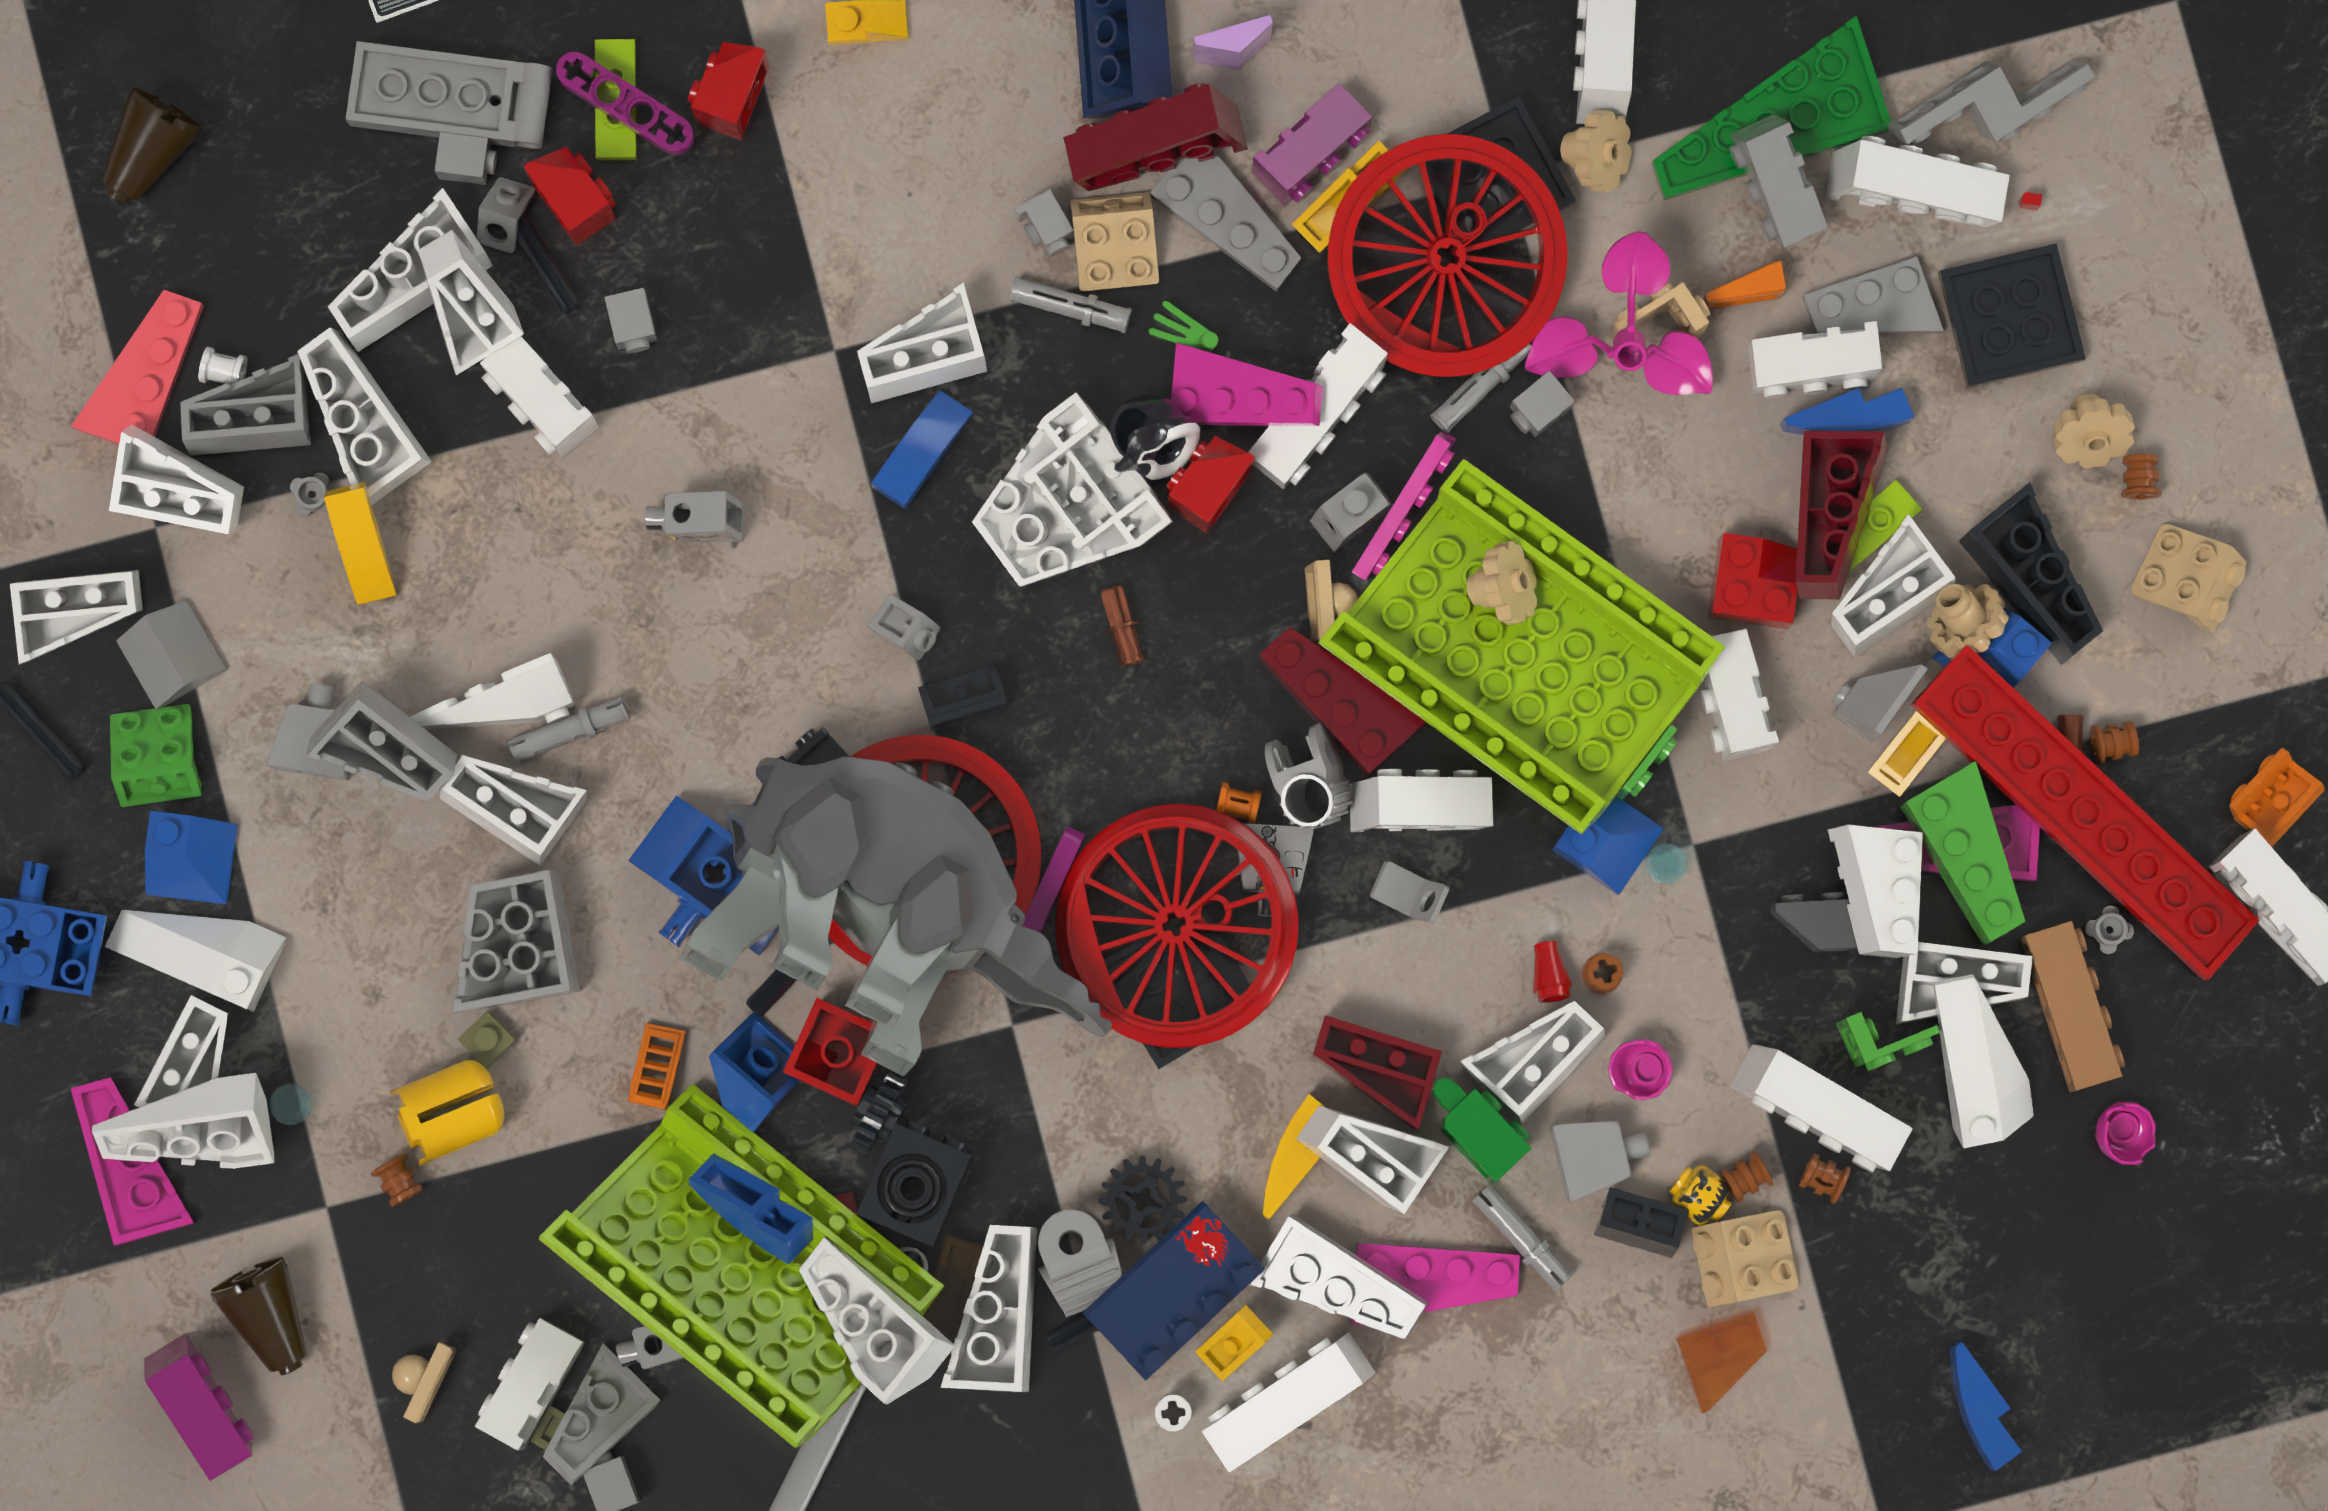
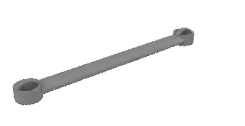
M912 1247L899 1249L902 1252L911 1251L909 1258L915 1263L920 1256L923 1261L922 1267L928 1272V1261L922 1252ZM862 1384L810 1441L801 1445L769 1511L806 1510L862 1398L866 1386Z

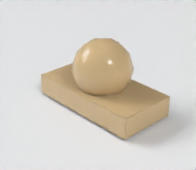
M1330 560L1314 561L1305 568L1310 641L1318 646H1321L1318 644L1319 640L1342 611L1348 613L1359 599L1357 592L1350 585L1339 582L1331 583Z
M438 1342L429 1363L422 1356L415 1354L405 1355L395 1363L392 1370L394 1385L402 1393L413 1395L403 1416L404 1418L414 1423L424 1421L457 1352L455 1351L456 1348L443 1342Z

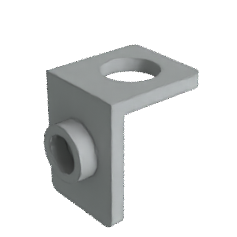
M499 177L479 206L478 242L494 249L513 253L516 249L518 220L534 197L535 188ZM495 223L502 226L507 232V238L503 240L494 238L488 232L487 225Z
M1385 861L1371 890L1370 897L1410 918L1433 924L1449 892V887L1426 880L1390 861ZM1435 892V900L1432 906L1425 911L1426 900Z

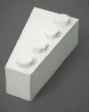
M1351 323L1341 334L1343 336L1341 344L1336 350L1334 348L1328 350L1313 372L1315 374L1311 380H1306L1323 386L1320 426H1269L1248 452L1255 457L1254 466L1283 490L1290 482L1296 486L1311 468L1306 463L1315 451L1320 455L1325 452L1336 437L1331 432L1340 420L1347 424L1361 407L1357 400L1366 389L1372 393L1386 376L1382 369L1385 366L1388 353Z
M328 328L298 350L315 398L318 400L323 412L325 425L329 435L332 436L340 458L338 459L343 472L347 475L350 485L365 482L371 506L432 462L341 331Z
M2256 829L2240 835L2205 869L2260 920L2258 924L2317 986L2327 983L2328 907L2317 895L2307 889L2300 881L2298 875L2280 858Z
M1752 1044L1729 1086L1751 1098V1103L1770 1114L1774 1111L1785 1117L1786 1120L1784 1122L1792 1128L1805 1134L1809 1130L1820 1137L1818 1142L1830 1150L1840 1153L1843 1149L1854 1155L1852 1162L1871 1173L1874 1172L1875 1168L1891 1170L1913 1129L1778 1049Z
M989 1226L975 1272L972 1290L964 1308L962 1323L958 1336L954 1341L955 1347L951 1351V1359L940 1388L1029 1392L1037 1228Z
M1349 1332L1333 1343L1327 1337L1308 1350L1311 1358L1299 1366L1295 1360L1283 1366L1274 1373L1278 1380L1265 1388L1262 1382L1250 1388L1241 1395L1245 1402L1232 1410L1227 1404L1207 1417L1211 1425L1204 1429L1202 1433L1228 1472H1231L1362 1385L1376 1373Z

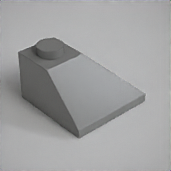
M1920 664L1862 677L1853 686L1845 682L1832 700L1838 706L1832 716L1872 743L1883 733L1928 669Z

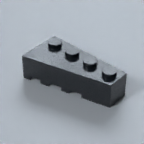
M2029 482L1959 540V543L2018 614L2052 642L2048 650L2062 665L2101 634L2103 629L2081 584H2077L2069 568L2070 562L2064 550H2060L2051 532L2052 526L2046 514L2042 513L2035 499L2036 493Z

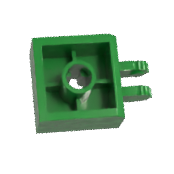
M1444 1077L1435 1081L1431 1089L1432 1095L1448 1113L1441 1120V1133L1491 1185L1496 1183L1532 1149L1526 1143L1531 1137L1515 1120L1509 1124L1498 1113L1502 1106L1487 1090L1480 1094L1474 1089L1467 1095L1450 1078Z

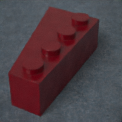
M1204 83L1188 86L1185 88L1184 93L1171 98H1155L1148 102V106L1135 111H1120L1115 113L1111 117L1112 119L1106 122L1082 125L1075 130L1076 133L1063 137L1073 181L1087 191L1138 179L1140 177L1139 170L1146 169L1149 172L1160 171L1161 173L1175 169L1177 160L1198 158L1199 162L1214 159L1213 151L1232 146L1234 153L1248 150L1238 106L1210 84Z
M1804 431L1795 579L1799 599L1840 600L1888 451L1885 432Z
M1291 627L1283 632L1259 655V661L1317 724L1320 723L1326 727L1334 742L1367 778L1427 724L1426 721L1353 668Z

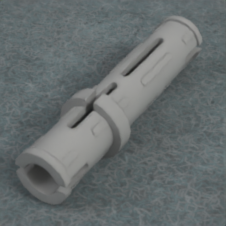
M1017 276L1015 277L1009 298L1011 302L1022 303L1048 312L1082 320V325L1090 327L1091 323L1121 331V333H1126L1132 312L1131 308L1099 301L1096 295L1090 294L1089 297L1024 280Z
M1528 344L1515 356L1493 368L1474 373L1437 410L1430 414L1431 419L1441 430L1448 434L1500 382L1505 383L1510 378L1509 373L1527 357L1531 345Z
M619 696L616 699L587 709L585 706L578 709L579 713L540 727L524 735L508 739V744L511 746L509 748L515 762L520 763L530 757L586 736L589 739L596 737L597 732L605 728L629 721L630 717L627 714L628 711L622 697Z
M1491 1184L1472 1201L1524 1257L1522 1262L1527 1267L1531 1265L1548 1283L1553 1292L1573 1276V1273L1569 1272L1548 1249L1551 1245L1546 1239L1542 1242Z

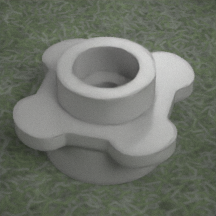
M316 473L314 477L295 478L291 482L290 490L294 493L297 501L295 511L298 515L307 517L311 512L318 510L328 512L324 494L325 491H328L327 486L330 480L326 474ZM311 491L316 492L315 498H309Z
M2106 906L2102 910L2101 916L2096 920H2090L2086 923L2085 932L2088 936L2094 937L2100 944L2101 952L2112 954L2116 951L2119 943L2132 938L2134 928L2119 915L2118 908ZM2107 926H2111L2113 928V932L2111 934H2108L2106 932Z

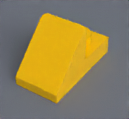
M856 0L825 3L829 45L908 40L905 0Z
M1245 1305L1199 1347L1195 1353L1223 1382L1274 1334Z

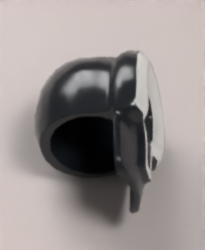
M1149 394L1129 399L1117 408L1111 420V437L1115 447L1123 456L1121 461L1115 464L1114 469L1117 472L1135 470L1140 475L1151 480L1173 475L1179 467L1183 468L1194 453L1200 438V427L1192 417L1185 415L1169 398Z

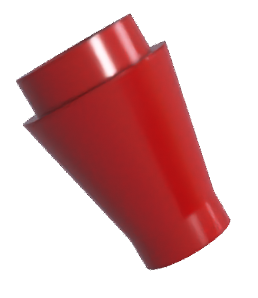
M1545 941L1535 944L1533 946L1535 953L1533 993L1538 995V1001L1540 1003H1554L1570 998L1569 989L1573 985L1559 952L1557 941Z

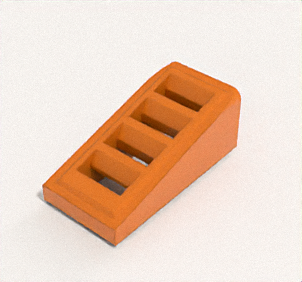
M1781 260L1772 262L1705 294L1703 301L1708 309L1712 310L1781 299L1786 290Z
M646 1023L627 1102L667 1111L671 1104L686 1031ZM652 1036L675 1041L673 1049L652 1045ZM648 1053L671 1057L670 1063L664 1064L647 1060ZM645 1068L667 1072L666 1079L662 1080L644 1076ZM645 1084L663 1088L662 1096L640 1092L641 1085Z

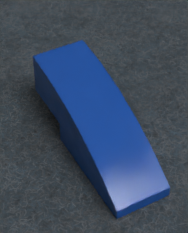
M1859 388L1785 417L1780 425L1783 432L1803 435L1804 431L1885 432L1909 424L1913 420L1914 415L1902 388L1868 402H1864Z
M940 390L871 482L872 488L906 510L926 479L931 477L973 415V412Z
M714 1153L689 1178V1185L728 1223L761 1248L787 1264H790L814 1239L812 1217L779 1200L778 1188Z
M1956 1342L1950 1346V1359L1957 1403L1975 1448L1989 1470L1997 1471L2022 1452L1998 1419L2011 1408L1963 1342Z

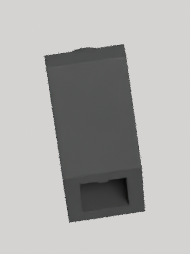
M1845 892L1821 894V901L1806 902L1804 894L1781 896V903H1775L1771 906V914L1813 952L1858 949L1847 904H1850L1849 899H1846Z

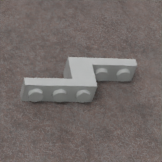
M2072 59L2026 90L2015 95L2001 67L1985 61L1886 126L1893 139L1905 144H1916L1929 137L1931 134L1930 129L1941 122L1947 123L1959 118L1965 112L1964 108L1966 107L1981 136L1995 142H2001L2015 136L2019 132L2018 127L2030 119L2037 120L2049 114L2053 109L2052 105L2061 99H2069L2080 94L2086 88L2084 84L2094 79L2095 76L2087 63Z

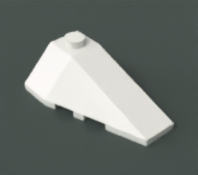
M549 653L502 673L503 682L495 685L494 682L478 684L464 694L465 700L458 702L457 698L447 699L410 716V718L425 730L533 723L545 719L547 724H551L569 717L570 713L568 710L576 707V704L558 661Z
M121 910L105 947L254 1012L287 938L250 921Z
M1974 975L1933 982L1953 1130L1963 1148L2003 1141L2034 1116L2029 1079Z
M256 1073L215 1078L92 1126V1134L103 1159L154 1162L158 1157L182 1158L181 1165L194 1166L197 1159L220 1161V1168L233 1169L274 1163L267 1100Z
M822 1239L799 1269L819 1309L824 1311L835 1332L833 1335L838 1345L842 1346L852 1364L850 1367L855 1377L884 1404L891 1403L928 1380L955 1347L929 1321L828 1239Z

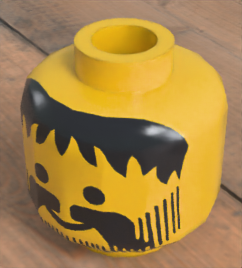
M1698 1165L1694 1169L1687 1166L1669 1190L1674 1195L1672 1197V1205L1687 1209V1218L1697 1225H1704L1711 1218L1718 1222L1732 1204L1726 1199L1730 1190L1727 1181L1705 1165Z

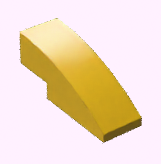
M1378 140L1351 168L1348 167L1292 223L1319 253L1328 247L1335 213L1349 186L1372 161L1389 150L1381 141ZM1405 169L1396 174L1395 176H1393L1392 180L1395 182V184L1403 176H1405L1409 172V170ZM1387 183L1381 186L1367 204L1368 207L1371 208L1390 190Z
M365 482L325 491V504L357 605L396 596V588Z
M1915 710L1869 769L1868 773L1900 797L1946 738Z
M1308 1094L1290 1120L1279 1141L1270 1165L1262 1216L1267 1220L1273 1216L1320 1158L1296 1140L1317 1107H1325L1310 1094Z

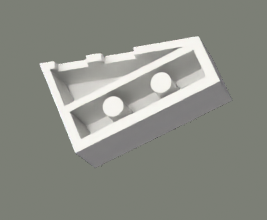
M453 230L418 250L444 341L456 375L524 334L512 302Z
M1877 321L1865 322V329L1841 331L1840 327L1827 328V333L1803 335L1802 332L1751 340L1748 345L1753 394L1763 393L1764 398L1772 399L1788 396L1787 390L1803 389L1805 395H1813L1827 392V386L1843 385L1845 391L1867 388V382H1872L1882 370Z
M521 336L480 362L486 371L481 377L496 395L503 391L513 403L508 406V409L522 425L528 421L532 423L539 431L534 438L549 455L556 451L563 459L599 428L589 410L578 402L571 394L569 388L555 376L547 364Z
M130 425L121 432L109 511L229 534L238 526L244 487L136 426Z
M1747 629L1712 636L1723 644L1725 649L1704 679L1706 689L1701 690L1700 693L1704 711L1706 714L1712 713L1715 728L1710 729L1714 752H1721L1723 761L1770 751L1779 743L1776 731L1771 732L1766 713V711H1769L1767 698L1762 697L1758 680L1759 670Z
M1845 825L1828 829L1830 841L1835 843L1840 866L1837 867L1839 877L1844 879L1850 904H1847L1859 954L1890 958L1917 954L1923 833L1856 825Z
M1573 1001L1531 1023L1529 1027L1508 1038L1505 1037L1497 1041L1495 1045L1460 1062L1463 1070L1523 1124L1606 1037L1605 1030L1582 1007Z
M539 1318L536 1324L530 1321L518 1341L519 1344L523 1345L515 1360L511 1357L507 1360L498 1377L502 1382L494 1395L489 1394L478 1413L481 1417L475 1425L476 1428L518 1451L527 1449L531 1436L549 1405L552 1404L586 1343L584 1340L544 1318Z

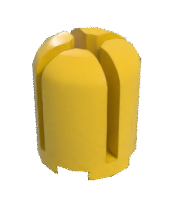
M464 1060L389 1091L390 1097L399 1095L402 1107L398 1108L400 1113L397 1116L410 1148L419 1146L424 1156L418 1162L420 1166L495 1135L502 1128L505 1114L499 1093L484 1097L424 1123L419 1121L493 1089L494 1082L490 1073L477 1061Z

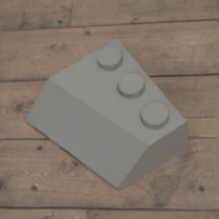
M547 870L470 885L463 932L465 939L462 960L459 961L457 974L459 980L452 1013L503 1007L581 992L560 872Z

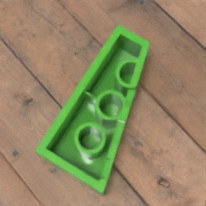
M1976 761L1900 806L1914 832L1923 833V847L1983 946L2025 922Z

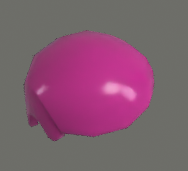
M1644 1038L1622 1043L1611 1055L1608 1066V1073L1615 1090L1635 1100H1647L1660 1096L1671 1084L1674 1071L1668 1051L1659 1043Z
M2133 1101L2117 1102L2106 1108L2098 1118L2095 1138L2102 1153L2113 1161L2122 1165H2138L2143 1162L2142 1158L2144 1155L2155 1148L2154 1134L2156 1124L2150 1111Z

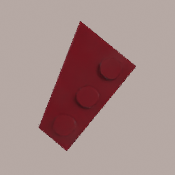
M1325 1015L1312 1057L1417 1131L1421 1124L1442 1051Z

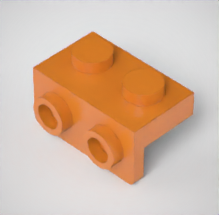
M2281 748L2275 755L2271 754L2264 759L2259 766L2258 774L2248 785L2243 784L2234 792L2229 807L2237 823L2248 831L2256 829L2267 843L2273 847L2324 792L2325 788L2322 782L2292 761L2291 755L2286 749Z

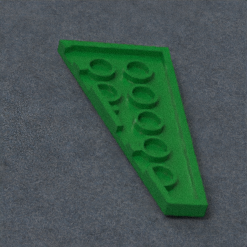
M1857 16L1850 19L1837 31L1822 39L1799 58L1791 61L1749 91L1733 105L1718 113L1695 132L1690 133L1652 161V166L1663 200L1665 201L1746 176L1747 173L1744 167L1738 169L1731 156L1729 147L1734 145L1730 134L1772 114L1790 122L1794 133L1789 134V138L1795 152H1800L1803 158L1862 140L1863 136L1874 137L1890 132L1886 125L1891 122Z

